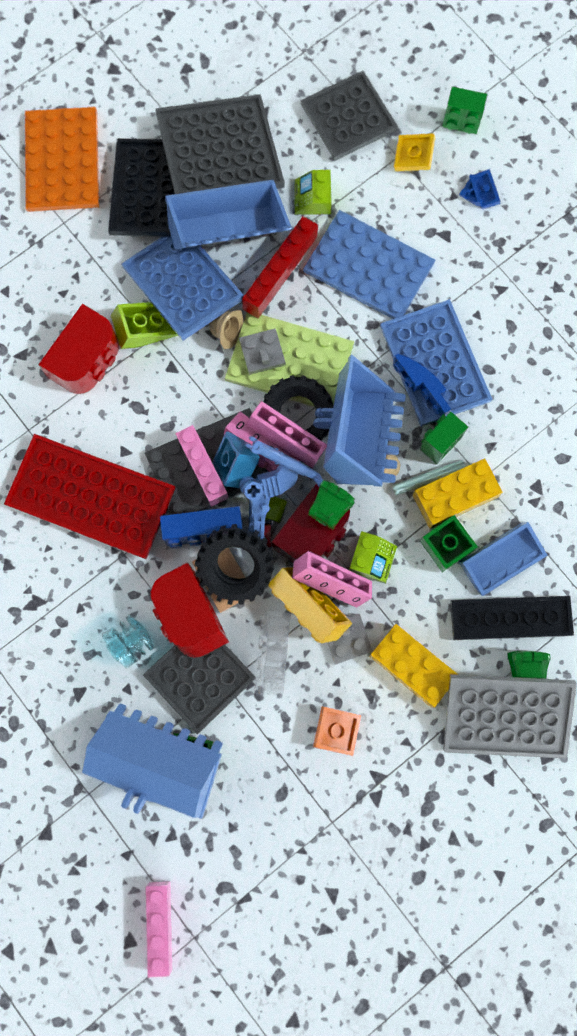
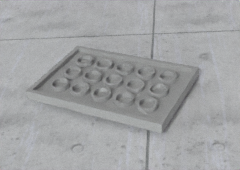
M450 674L444 753L567 759L577 688L576 681Z

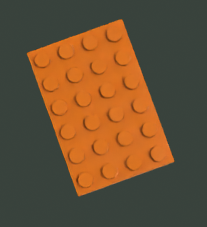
M96 107L25 111V190L27 212L100 208Z

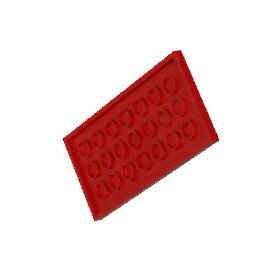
M34 434L4 505L140 558L147 559L161 525L160 516L165 515L176 487Z

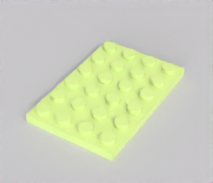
M246 313L225 381L268 393L271 389L270 387L280 382V379L290 378L292 375L295 377L303 375L310 379L313 378L323 385L330 394L334 404L339 373L348 362L354 341L265 315H261L257 319L251 314ZM276 328L286 365L249 375L239 338ZM295 396L289 399L314 407L309 399L302 396Z

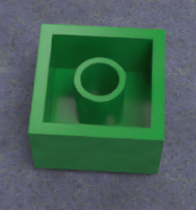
M452 86L442 127L449 130L463 131L468 134H477L488 94Z
M452 412L447 416L443 414L436 422V426L433 429L430 428L424 434V438L421 441L422 446L420 450L436 464L462 439L468 429V426Z
M455 515L424 535L420 540V543L442 573L478 548Z

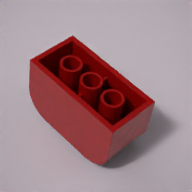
M82 303L38 365L47 378L71 393L83 394L93 389L97 382L104 378L106 369L114 364L119 351V341L110 321Z
M187 562L160 576L154 582L151 588V600L155 607L152 609L153 613L162 624L160 628L165 638L167 637L170 643H174L183 654L195 658L204 656L229 643V640L204 588H201L199 585V578L196 577L195 571Z

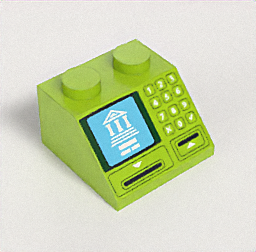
M311 170L294 180L295 215L331 214V170Z
M361 531L349 571L386 584L397 546L379 536Z

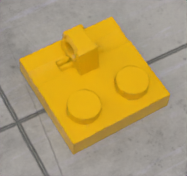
M435 134L399 135L394 162L395 171L431 170Z

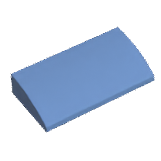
M522 522L459 561V564L479 594L484 596L548 555L529 522Z

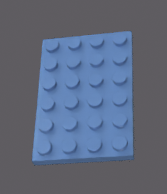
M339 210L303 268V272L395 319L405 315L436 260Z
M162 236L121 264L123 269L182 341L240 303L244 297L243 293L201 245L175 249L172 237Z
M450 299L380 323L381 331L393 360L396 354H401L418 362L433 373L447 389L443 398L451 407L450 412L456 415L493 400ZM399 373L420 426L438 421L441 416L435 414L431 402L422 396L421 389L416 392L412 388L409 389L404 383V377Z

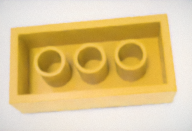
M484 458L416 489L412 496L430 530L442 524L453 515L458 517L499 498L503 491Z
M293 567L282 568L269 583V587L272 590L271 593L276 598L281 599L285 604L286 610L298 618L299 624L312 633L311 636L315 641L322 644L338 640L353 623L325 593L293 579Z
M397 624L391 628L369 655L370 658L431 708H435L449 690L450 674L458 675Z

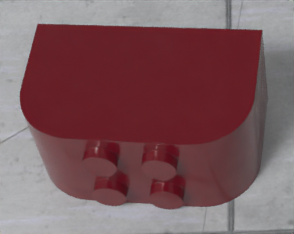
M317 484L314 485L272 541L273 549L293 564L295 560L308 551L322 558H328L334 551V543L336 541L340 542L347 531L345 528L348 524L350 509L342 516L333 530L308 515L318 495L320 487Z

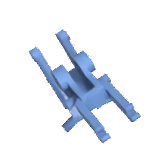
M249 436L253 444L246 443L245 446L254 454H260L274 461L276 465L279 464L274 471L259 474L256 479L246 476L239 483L240 490L249 499L248 531L252 533L255 530L259 531L258 536L263 539L265 518L270 510L268 506L270 497L282 495L283 492L293 487L297 481L298 474L313 479L318 486L323 478L317 471L284 454L282 451H278V448L274 449L258 441L255 437Z

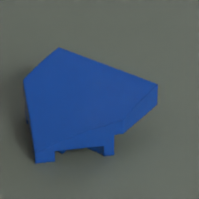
M490 169L474 175L470 174L468 182L459 194L462 198L482 209L501 204Z

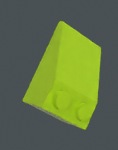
M151 302L117 304L111 314L121 349L138 348L178 336Z

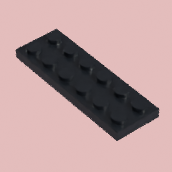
M570 596L450 601L453 641L574 636Z

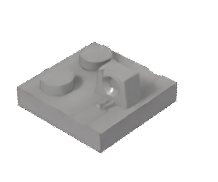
M276 328L239 338L249 375L286 365Z
M360 614L348 617L353 624L338 640L327 642L334 664L373 652Z

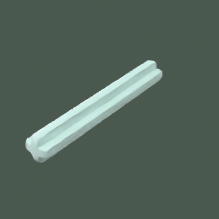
M461 460L393 485V491L395 495H399L427 485L466 467L465 463Z

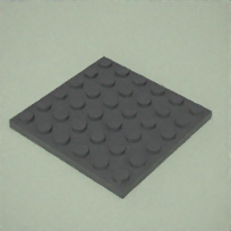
M261 94L155 108L174 194L274 180L277 189L285 187Z

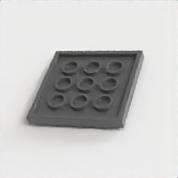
M363 70L301 100V106L335 161L398 129V125Z
M174 645L143 674L197 735L256 679L253 673L226 645L204 656L195 658L186 656Z

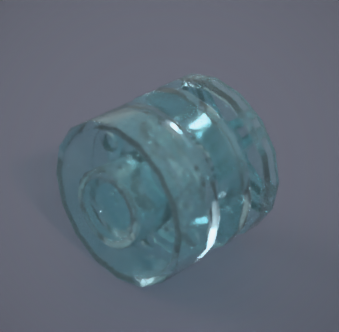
M130 614L126 616L130 626H127L122 620L119 622L123 630L122 632L112 627L102 634L108 651L126 669L138 661L135 654L136 650L144 656L147 654L143 647L144 644L150 651L155 648L147 630Z

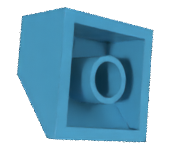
M227 431L212 464L224 486L239 488L242 478L246 476L252 477V473L259 463L260 456L259 454H254L245 446L248 442Z

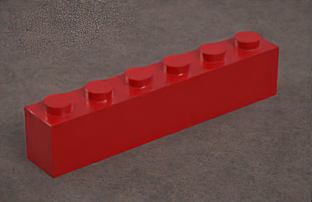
M302 216L242 298V307L245 312L259 319L318 236L317 223Z

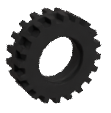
M292 375L290 378L280 379V382L272 385L269 392L265 393L263 401L279 413L286 400L295 396L309 399L315 409L334 407L332 398L325 387L315 379H310L303 375L301 377ZM313 424L306 429L307 432L321 441L329 435L330 430L317 428Z
M232 524L231 528H226L225 525L221 526L219 531L216 532L214 530L208 538L206 537L197 554L198 557L195 561L197 571L195 574L196 577L201 578L199 585L201 588L204 586L208 588L207 594L209 596L213 593L217 595L216 600L219 602L223 598L228 600L227 604L232 605L234 600L238 601L239 605H243L245 600L249 599L252 602L257 595L261 596L265 588L269 586L275 563V557H272L273 549L272 547L268 548L266 545L268 540L265 537L261 539L258 536L259 531L255 530L253 533L248 531L249 526L244 525L243 529L237 528V524ZM229 547L245 550L253 558L254 569L252 573L240 579L224 574L218 565L220 552Z

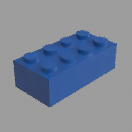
M240 506L160 516L162 540L171 549L181 548L184 544H190V546L202 545L201 542H204L212 531L215 530L217 532L224 525L226 528H231L232 524H237V528L243 529Z

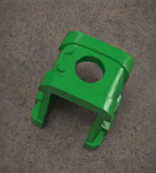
M322 480L319 485L318 495L308 515L333 530L342 516L353 507L355 498L336 484Z
M513 651L507 653L512 677L547 679V669L549 661H551L549 653L538 651Z

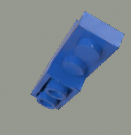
M396 354L393 360V367L397 373L402 374L405 385L409 389L412 388L414 392L421 389L422 396L431 402L435 414L447 416L451 411V407L443 398L447 389L440 380L418 362L401 354Z

